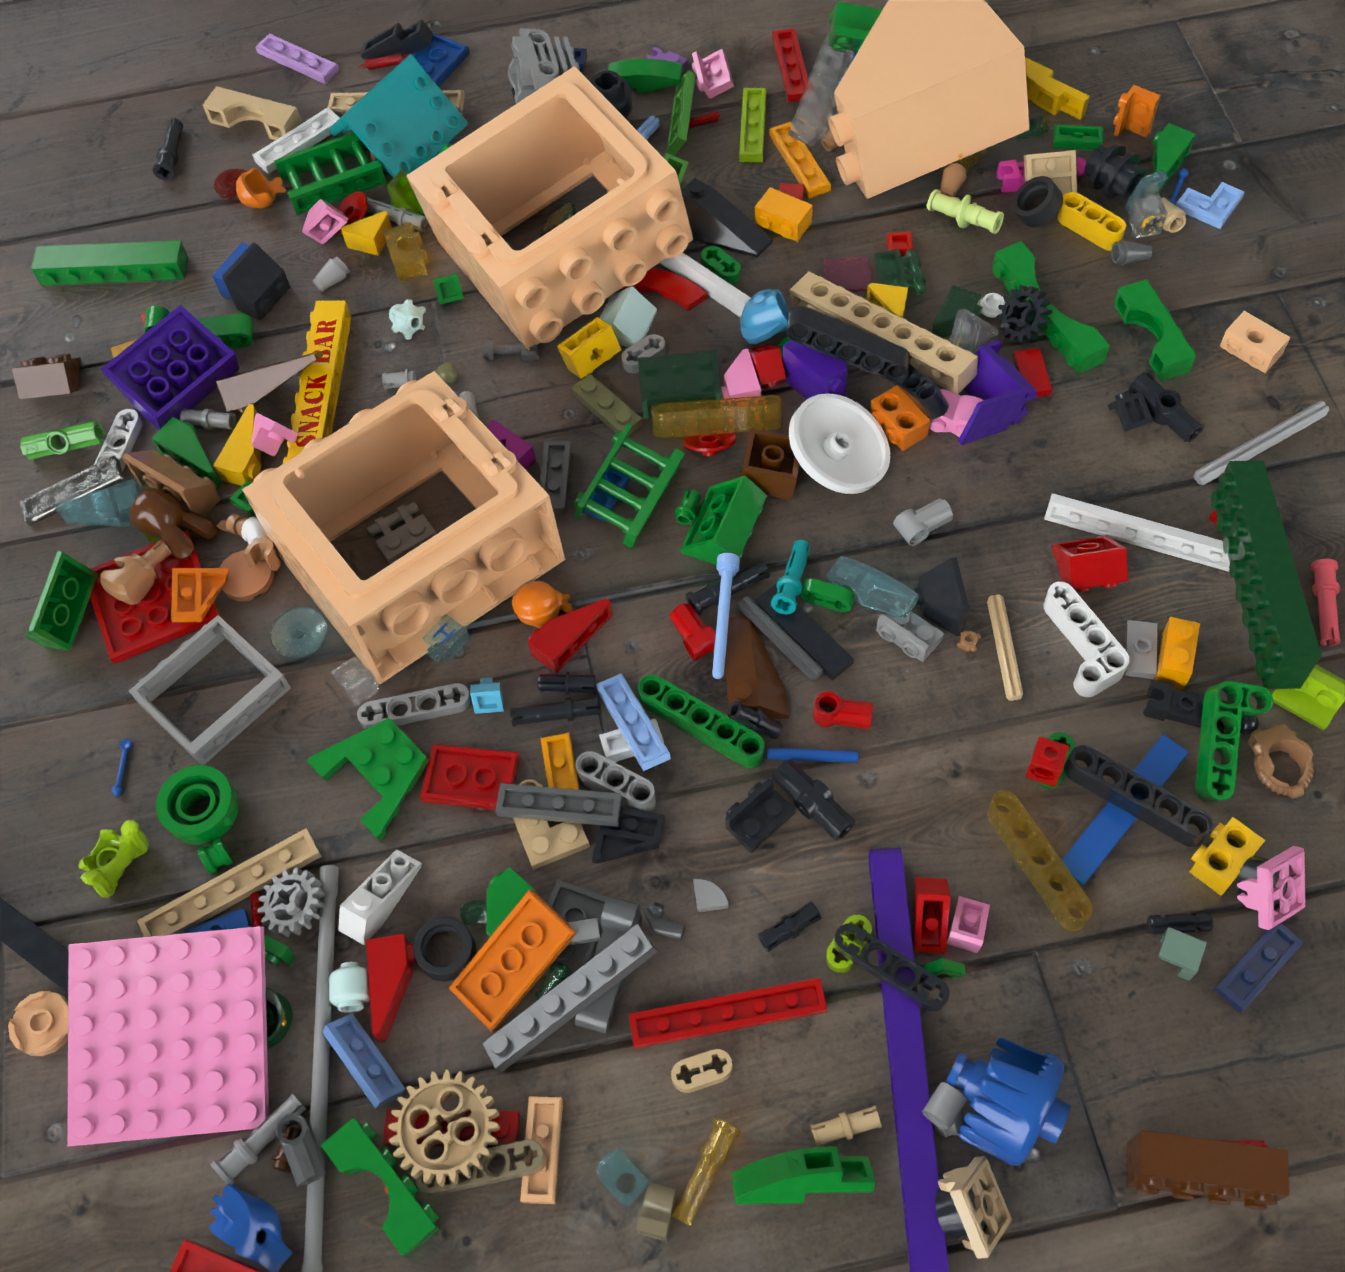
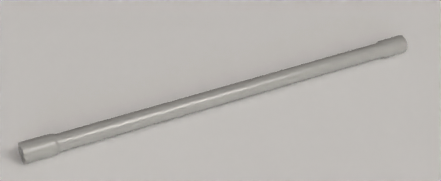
M334 865L320 867V881L322 882L320 889L325 891L326 895L320 898L325 907L320 909L310 1112V1132L324 1169L326 1152L320 1145L326 1141L330 1043L322 1032L326 1024L331 1023L332 1003L329 999V978L333 972L335 912L339 868ZM325 1175L307 1185L304 1263L301 1272H323L321 1258Z

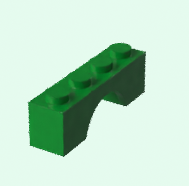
M1147 279L1119 287L1113 305L1123 322L1147 328L1155 335L1158 341L1154 345L1149 364L1159 380L1162 382L1190 373L1196 358L1195 350L1187 343L1181 328L1171 318L1169 309L1164 307L1156 289L1152 288Z
M353 1117L320 1146L340 1173L348 1176L358 1172H370L377 1174L383 1180L389 1192L390 1206L382 1230L403 1257L408 1258L440 1230L435 1223L440 1217L427 1201L423 1205L414 1195L419 1189L407 1174L403 1177L399 1175L394 1168L398 1161L389 1149L385 1147L381 1151L374 1140L378 1135L367 1121L361 1124Z

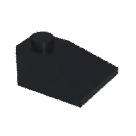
M957 557L948 559L921 575L918 587L913 590L915 604L920 605L924 617L957 637L961 636L960 633L964 631L969 605Z

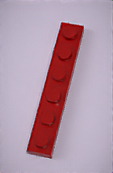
M815 978L630 1013L629 1020L634 1049L827 1013V1006L821 979Z

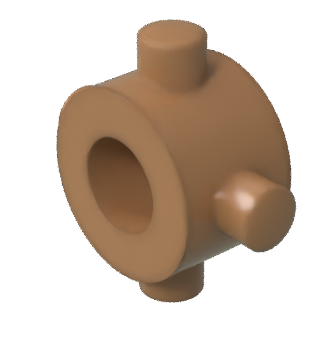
M964 630L960 633L961 637L957 647L959 649L962 648L964 651L976 652L978 650L976 647L978 639L981 638L980 634Z

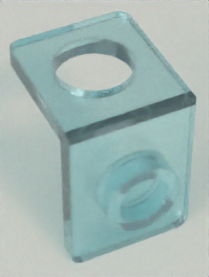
M618 1148L615 1152L610 1151L598 1164L599 1169L596 1171L598 1179L624 1207H629L648 1187L649 1181L627 1159L621 1148ZM624 1173L632 1174L637 1182L635 1189L627 1194L620 1192L617 1188V1180Z

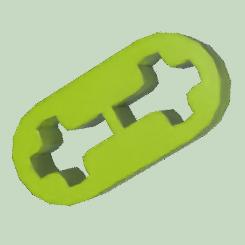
M852 915L843 923V925H862L863 930L869 934L872 933L870 921L862 915ZM851 934L848 937L842 935L844 938L843 945L848 947L850 943L855 944L860 948L857 954L860 956L867 942L865 941L863 947L855 943V939L854 941L849 940ZM833 939L826 952V963L832 971L845 973L855 963L846 958L847 962L845 960L840 961V963L835 962V954L833 952L838 954L839 952L835 947Z

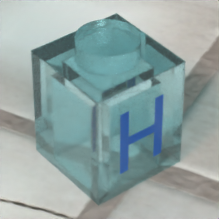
M447 614L423 637L424 642L430 646L426 650L427 654L436 662L442 659L446 663L471 640L467 629Z

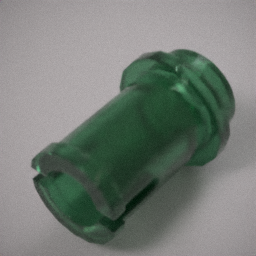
M560 962L551 965L548 968L549 974L535 992V997L539 1000L572 974L569 967Z

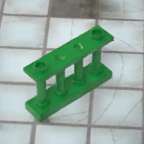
M354 132L274 160L280 178L282 180L289 178L294 190L288 191L296 215L308 212L320 199L330 204L347 198L355 192H364L386 184L379 160L370 163L365 153L369 149ZM356 155L361 166L347 170L343 159ZM334 163L339 174L325 178L320 167ZM312 171L316 182L303 186L298 175Z
M628 422L623 431L618 429L611 441V444L614 445L587 491L585 493L580 491L573 506L577 507L574 518L577 520L580 519L586 509L623 529L622 532L626 535L622 544L632 549L677 472L685 453L675 448L671 457L667 455L663 457L630 439L629 434L632 424ZM622 447L659 466V470L662 472L659 477L653 476L652 478L616 457ZM610 467L646 486V490L650 492L647 498L643 496L639 498L605 480L604 477ZM599 488L634 507V511L638 513L635 519L630 517L626 519L591 500L596 490Z

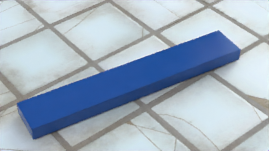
M1163 734L1134 769V772L1163 787L1189 752ZM1131 792L1134 798L1143 800L1139 793ZM1108 802L1059 862L1056 869L1082 888L1137 818Z

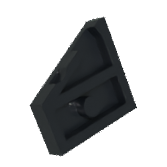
M621 807L618 827L600 825L592 862L599 864L659 848L665 824V815Z

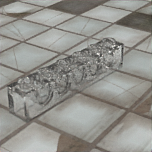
M830 30L821 44L787 134L811 147L815 145L818 139L822 140L827 132L828 127L825 124L829 123L828 118L834 113L831 108L833 109L836 105L834 91L849 68L850 64L848 63L851 62L854 55L852 50L837 52L833 50V47L827 46Z

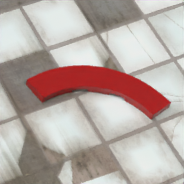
M655 268L649 269L644 278L639 283L633 285L638 292L648 293V291L660 293L663 297L674 301L687 311L707 299V292L692 281L680 275ZM624 286L619 290H624L630 286Z

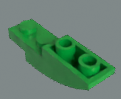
M837 1146L814 1147L780 1153L748 1164L731 1174L735 1204L804 1203L805 1193L874 1192L875 1179L869 1157L839 1156Z

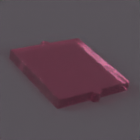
M867 256L823 259V278L827 281L841 286L851 293L867 291L868 285L871 284L870 277L872 274L868 267Z

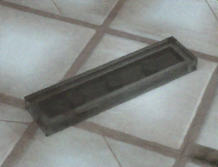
M112 456L21 500L24 522L31 526L124 481L119 459Z

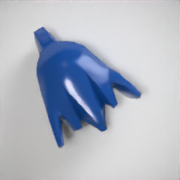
M228 1183L224 1188L222 1196L214 1195L213 1197L214 1202L218 1206L212 1208L210 1213L217 1217V1219L210 1224L209 1229L223 1242L235 1247L236 1254L259 1263L270 1272H278L293 1254L292 1250L282 1241V1228L278 1211L265 1200L244 1192L234 1183L232 1185ZM260 1230H265L266 1232L264 1243L258 1240Z

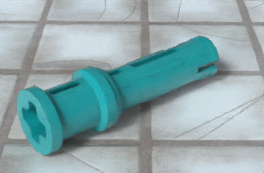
M805 540L794 542L785 574L777 581L776 588L778 591L772 597L771 606L780 614H791L796 610V597L802 591L800 580L811 550V546Z

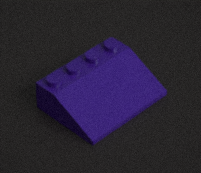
M180 305L103 366L101 370L142 416L160 430L172 417L179 420L181 411L184 408L191 410L218 387L216 381L234 374L239 370L236 354Z

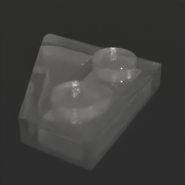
M962 309L957 312L949 341L975 355L980 345L986 344L991 337H996L1000 330L970 311Z

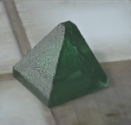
M1044 116L1029 119L1030 130L1018 134L1016 139L1018 141L1040 136L1049 131V126Z

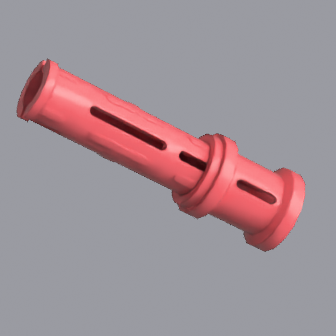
M1319 559L1311 563L1310 569L1314 573L1315 584L1312 585V592L1317 596L1320 644L1326 646L1327 640H1329V646H1336L1341 642L1339 638L1336 595L1340 591V584L1336 581L1338 562L1333 559Z

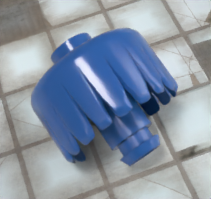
M999 1038L996 1041V1045L1000 1048L992 1050L989 1056L991 1060L988 1063L979 1058L975 1063L967 1059L968 1054H958L946 1083L963 1091L962 1094L970 1101V1106L981 1114L979 1115L971 1111L966 1112L964 1118L966 1123H962L960 1131H958L961 1140L1009 1165L1019 1166L1029 1156L1038 1136L1053 1144L1056 1143L1067 1120L1071 1105L1056 1098L1065 1069L1064 1062L1059 1056L1052 1053L1041 1054L1006 1038Z

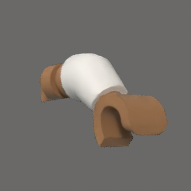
M231 514L227 520H221L216 526L218 529L242 536L248 542L244 556L250 568L256 567L258 561L266 559L268 566L273 571H277L281 566V560L258 518H247L238 514Z

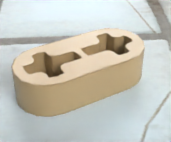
M713 1049L680 1060L672 1068V1083L677 1090L683 1093L694 1092L727 1080L731 1075L733 1069L732 1059L724 1050ZM718 1058L720 1062L727 1063L723 1066V1072L717 1074L715 1069L704 1072V1068L713 1065L712 1059ZM687 1068L689 1073L700 1070L699 1074L691 1077L692 1083L685 1084L684 1080H677L681 1076V1070Z

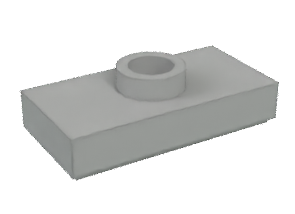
M1127 621L1125 650L1129 655L1130 662L1124 676L1155 679L1157 675L1158 623Z

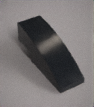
M422 19L405 30L398 22L365 42L360 56L363 59H372L400 53L403 55L413 54L431 45L433 33Z

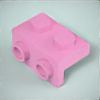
M723 49L704 59H701L697 51L692 53L694 59L692 68L698 77L695 81L700 92L705 91L709 99L734 87L727 56Z

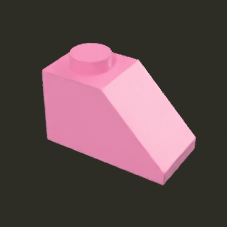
M320 199L308 211L302 233L324 245L347 223L348 218L331 204Z
M748 348L741 351L724 374V386L720 387L722 401L728 402L730 412L761 405V387Z

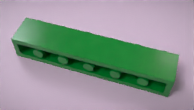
M181 240L37 246L31 270L41 285L185 280L189 257Z

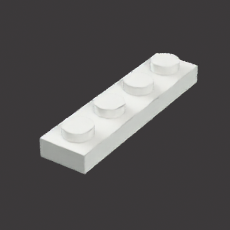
M329 108L324 109L253 154L254 161L267 174L277 169L274 160L310 148L332 134L328 129L340 117Z

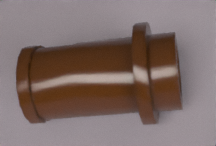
M290 1126L285 1132V1138L287 1140H294L300 1136L302 1130ZM280 1144L277 1154L272 1155L271 1159L274 1161L272 1167L282 1172L291 1173L286 1155Z

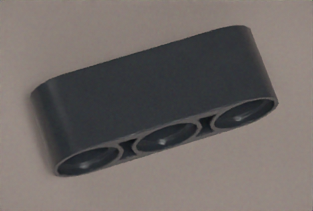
M909 364L908 377L904 381L893 382L928 418L936 419L947 412L949 404L937 384L911 364Z

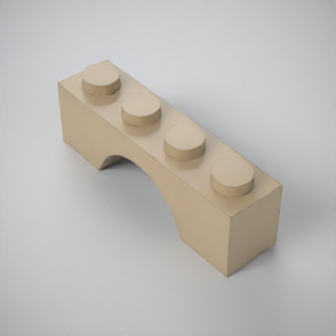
M217 86L203 104L210 123L230 128L245 120L261 121L265 125L269 139L277 140L302 124L297 107Z

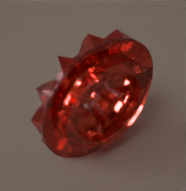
M233 168L219 174L214 181L216 193L221 198L227 197L229 200L238 197L236 186L234 185H236L239 176L247 171Z

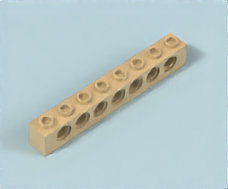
M808 272L790 289L792 309L796 306H806L905 348L909 353V364L936 384L957 395L977 375L978 356L930 333L927 329L914 325L905 318H901L885 308L879 307L865 298L859 297L845 288L827 281L821 276Z

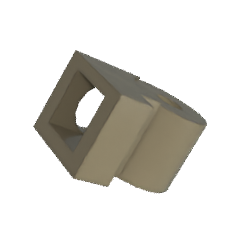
M649 1182L635 1229L638 1235L668 1242L676 1200V1188Z

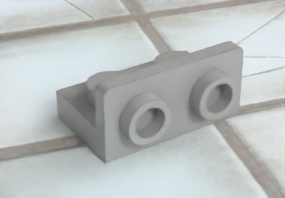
M898 602L886 616L881 614L877 621L876 631L885 641L895 643L902 648L906 655L911 658H917L921 662L927 659L944 638L942 631Z

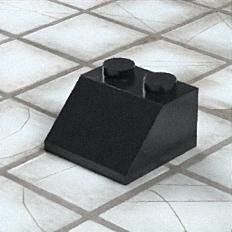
M254 242L222 275L237 310L260 321L290 288L284 270Z

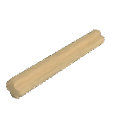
M1000 594L991 595L988 598L987 604L1006 698L1009 701L1020 700L1023 695V689L1004 598Z

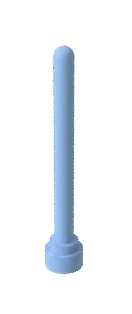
M722 553L717 557L716 569L719 571V575H721L712 670V675L715 679H721L724 676L732 577L739 571L740 558L733 553Z

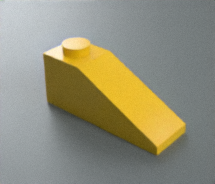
M248 404L213 465L221 481L242 486L247 480L253 483L256 476L260 473L261 450L252 446L254 420L257 414L253 404Z

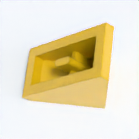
M386 211L341 228L347 248L378 256L393 231Z
M871 283L867 287L866 300L904 318L908 287Z

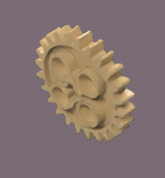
M445 1070L443 1079H439L435 1072H431V1082L426 1083L423 1078L419 1077L420 1088L415 1090L413 1087L407 1086L410 1097L408 1099L398 1097L397 1100L403 1105L402 1110H392L391 1112L398 1119V1122L389 1124L388 1128L397 1132L398 1135L390 1138L389 1143L394 1146L400 1145L393 1155L397 1159L405 1157L400 1165L404 1170H408L413 1166L411 1172L413 1178L417 1179L424 1172L423 1181L428 1185L432 1182L434 1176H436L437 1183L440 1186H444L446 1176H449L454 1184H458V1174L461 1172L470 1179V1167L474 1165L481 1170L483 1166L479 1158L481 1156L492 1157L491 1153L486 1149L487 1145H496L498 1143L491 1136V1132L500 1130V1126L495 1122H491V1120L499 1116V1112L497 1109H488L495 1100L492 1096L483 1098L487 1089L484 1085L475 1089L477 1080L473 1076L464 1083L465 1075L461 1071L458 1072L455 1079H452L449 1070ZM458 1096L460 1098L458 1107L455 1110L446 1111V1101L450 1097ZM471 1110L470 1116L461 1118L466 1111ZM424 1113L429 1114L428 1124L424 1128L415 1129L417 1117ZM443 1121L448 1123V1132L445 1134L440 1131ZM466 1126H474L475 1133L473 1137L466 1142L460 1141L461 1130ZM427 1137L422 1144L419 1145L417 1143L420 1138ZM435 1144H444L442 1156L431 1160L429 1157L430 1149Z

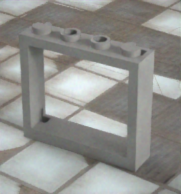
M217 615L193 637L184 641L168 658L162 660L147 676L138 680L139 682L128 692L200 765H205L289 691L291 687L281 672ZM226 639L259 669L266 678L191 742L151 702Z

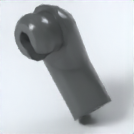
M658 900L649 902L645 910V917L652 932L681 941L685 925L670 922L662 902Z

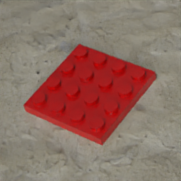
M188 530L183 532L193 544L192 555L183 560L171 554L156 566L154 570L157 578L154 580V585L137 604H126L104 590L100 574L104 570L119 569L114 559L90 568L98 573L90 598L110 660L114 664L197 631L205 624L207 625L217 615L220 616L214 601L202 622H172V568H203ZM157 542L120 557L130 556L132 553L143 556Z

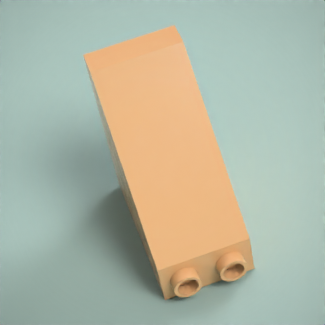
M888 0L834 91L838 114L828 118L830 130L836 144L839 147L844 145L845 154L836 157L837 167L845 185L856 182L865 197L869 199L1030 130L1024 46L985 0Z

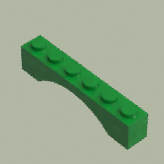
M1022 241L995 252L992 265L993 274L1002 281L1010 295L1011 289L1019 290L1020 285L1039 288L1035 277V256ZM1026 298L1027 301H1033L1031 298ZM1050 303L1047 309L1053 312L1047 315L1046 319L1051 323L1049 325L1044 324L1043 328L1051 345L1059 350L1064 356L1066 363L1073 367L1078 375L1104 363L1110 345L1097 329L1067 317Z

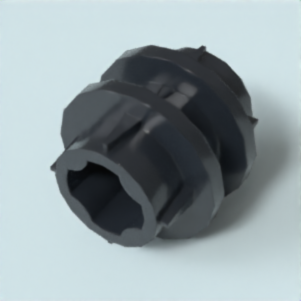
M606 70L595 74L590 81L592 85L626 119L632 111L629 83L614 71Z
M1116 143L1111 147L1105 144L1098 146L1089 157L1084 172L1091 177L1090 187L1095 190L1104 187V196L1112 199L1118 194L1125 198L1130 197L1141 184L1146 169L1139 165V154L1134 151L1126 154V146Z

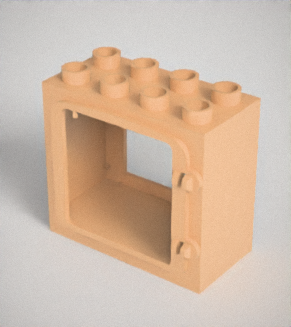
M575 66L406 175L440 245L528 350L533 345L548 343L554 340L561 333L564 326L582 314L588 315L596 312L603 305L606 298L624 286H633L639 283L649 269L666 258L679 256L686 249L688 243L693 240L676 170ZM592 176L608 192L522 250L516 251L511 249L501 237Z
M435 371L420 380H412L403 384L398 389L396 395L373 409L359 411L352 417L349 424L326 438H318L309 442L302 450V453L278 468H269L262 471L256 476L252 484L242 489L279 557L379 685L440 645L447 636L441 632L435 638L433 635L445 623H448L443 631L448 635L453 629H456L451 635L453 636L514 595L520 586L535 581L565 560L549 494L516 460L514 453L508 451L467 407L465 400L458 397ZM443 471L473 505L475 510L369 579H359L331 544V541Z

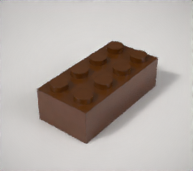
M1141 1130L1127 1142L1126 1185L1137 1187V1192L1142 1194L1157 1195L1159 1190L1173 1192V1197L1177 1199L1193 1200L1195 1195L1208 1197V1202L1212 1204L1230 1205L1232 1200L1244 1202L1245 1208L1267 1210V1206L1277 1205L1279 1200L1290 1195L1288 1150Z

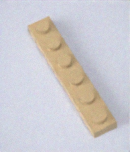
M305 828L142 917L137 922L144 937L183 934L184 930L203 923L250 897L252 893L259 892L264 889L265 885L270 886L274 883L272 880L274 875L282 878L283 870L287 869L292 873L294 868L300 869L322 856L310 832Z

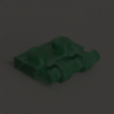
M899 249L874 253L873 261L879 284L908 287V292L909 286H912L918 295L925 293L926 279L925 275L920 271L921 261L919 256H916L915 250H908L905 253V257L900 256ZM904 269L910 271V274H905Z

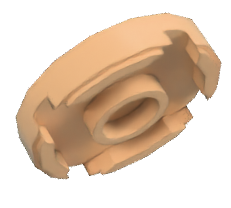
M39 991L30 994L15 1008L16 1012L13 1015V1019L10 1018L8 1029L10 1040L17 1049L30 1056H45L56 1052L68 1041V999L51 991Z

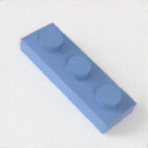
M353 1013L326 1024L322 1033L375 1109L398 1099V1097H402L406 1088Z

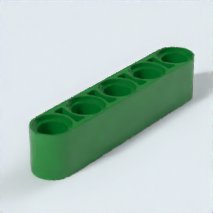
M649 674L640 679L638 683L641 705L646 710L745 768L754 769L763 763L764 740L759 734L739 722L731 720L725 714L657 675ZM650 690L658 691L655 695L646 694ZM674 704H680L683 706L678 710L670 708ZM699 718L707 720L704 724H697L694 721ZM723 733H730L733 735L731 738L723 739L719 737ZM753 747L756 748L758 751L756 753L749 754L746 753L744 750L746 748Z

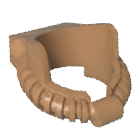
M1276 723L1269 726L1267 730L1257 729L1253 731L1247 742L1254 752L1255 771L1258 774L1259 780H1262L1261 783L1265 784L1267 789H1271V792H1276L1278 795L1282 794V796L1287 795L1290 799L1303 796L1304 790L1310 785L1314 774L1313 752L1310 746L1304 741L1299 740L1296 732L1290 730L1286 724L1279 725ZM1282 751L1290 753L1289 757L1294 759L1301 769V778L1296 785L1289 787L1288 783L1281 782L1273 776L1275 767L1269 757L1271 752Z

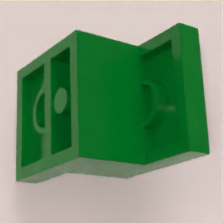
M837 1L829 14L828 23H831L827 46L833 47V50L837 52L852 50L856 51L857 54L883 9Z

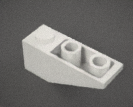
M396 849L340 905L338 931L365 945L366 940H369L383 926L420 870L422 863Z

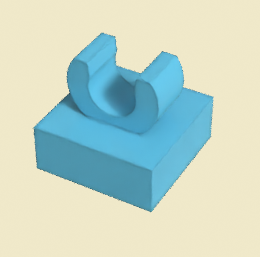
M488 677L481 678L480 684L471 685L470 695L475 714L504 711L500 682L493 683V678Z

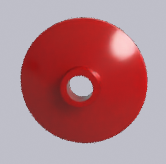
M355 192L345 198L337 209L348 218L344 226L364 219L368 206V199L364 193ZM341 229L336 234L342 235Z
M718 428L693 431L683 437V445L686 448L702 452L704 456H715L718 454V451L724 450L736 442L735 433Z

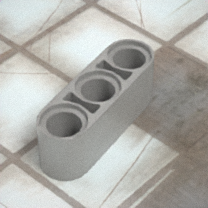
M586 751L578 756L576 769L579 780L584 786L598 792L621 793V806L645 812H652L655 809V789L649 780L596 752ZM589 766L597 767L592 773L584 772ZM619 779L623 781L621 785L616 787L609 785L613 780ZM640 793L649 795L645 800L639 801L635 799Z

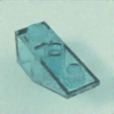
M131 479L102 490L94 491L91 494L68 500L65 503L56 505L55 509L66 524L126 527L132 525L129 516L130 509L134 500L142 491L136 481Z

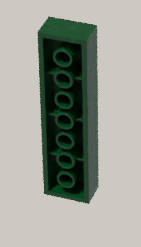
M1229 461L1224 473H1221L1219 477V484L1216 490L1211 494V506L1216 509L1217 528L1222 532L1224 539L1223 551L1225 554H1228L1230 562L1229 573L1235 580L1236 599L1241 603L1243 610L1242 622L1244 626H1247L1249 648L1254 652L1256 658V674L1258 677H1261L1262 685L1267 689H1301L1322 654L1264 461Z

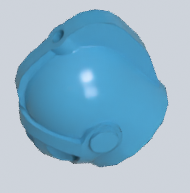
M761 290L755 293L749 302L745 304L740 316L742 335L749 344L762 342L788 329L789 311L780 290Z

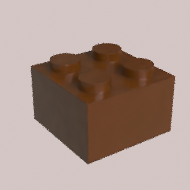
M750 428L741 477L746 476L767 496L792 500L799 462L792 451L789 435Z

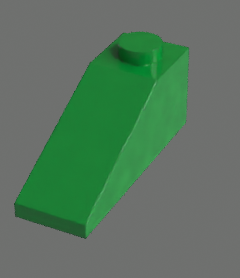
M1168 123L1163 131L1159 130L1152 142L1155 148L1152 154L1151 196L1155 198L1158 196L1190 153L1196 134L1171 123Z
M172 417L151 438L161 455H170L182 467L187 465L202 479L203 477L209 478L219 488L221 483L195 434L197 432L196 429L189 422H181Z

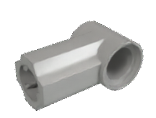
M939 498L916 511L913 509L903 511L895 518L893 525L910 546H915L925 540L931 531L952 521L953 513L948 502L945 499Z
M941 1082L922 1113L934 1124L935 1132L944 1138L951 1135L958 1136V1131H960V1126L963 1123L961 1110L967 1099L951 1085Z

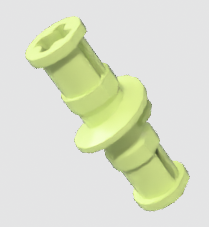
M935 189L930 194L927 202L928 210H936L947 216L955 217L960 228H967L972 224L989 229L991 233L996 234L1000 230L1004 219L1003 212L998 211L995 213L986 210L985 207L977 205L975 202L970 204V195H966L961 201L957 197L941 194L940 190Z

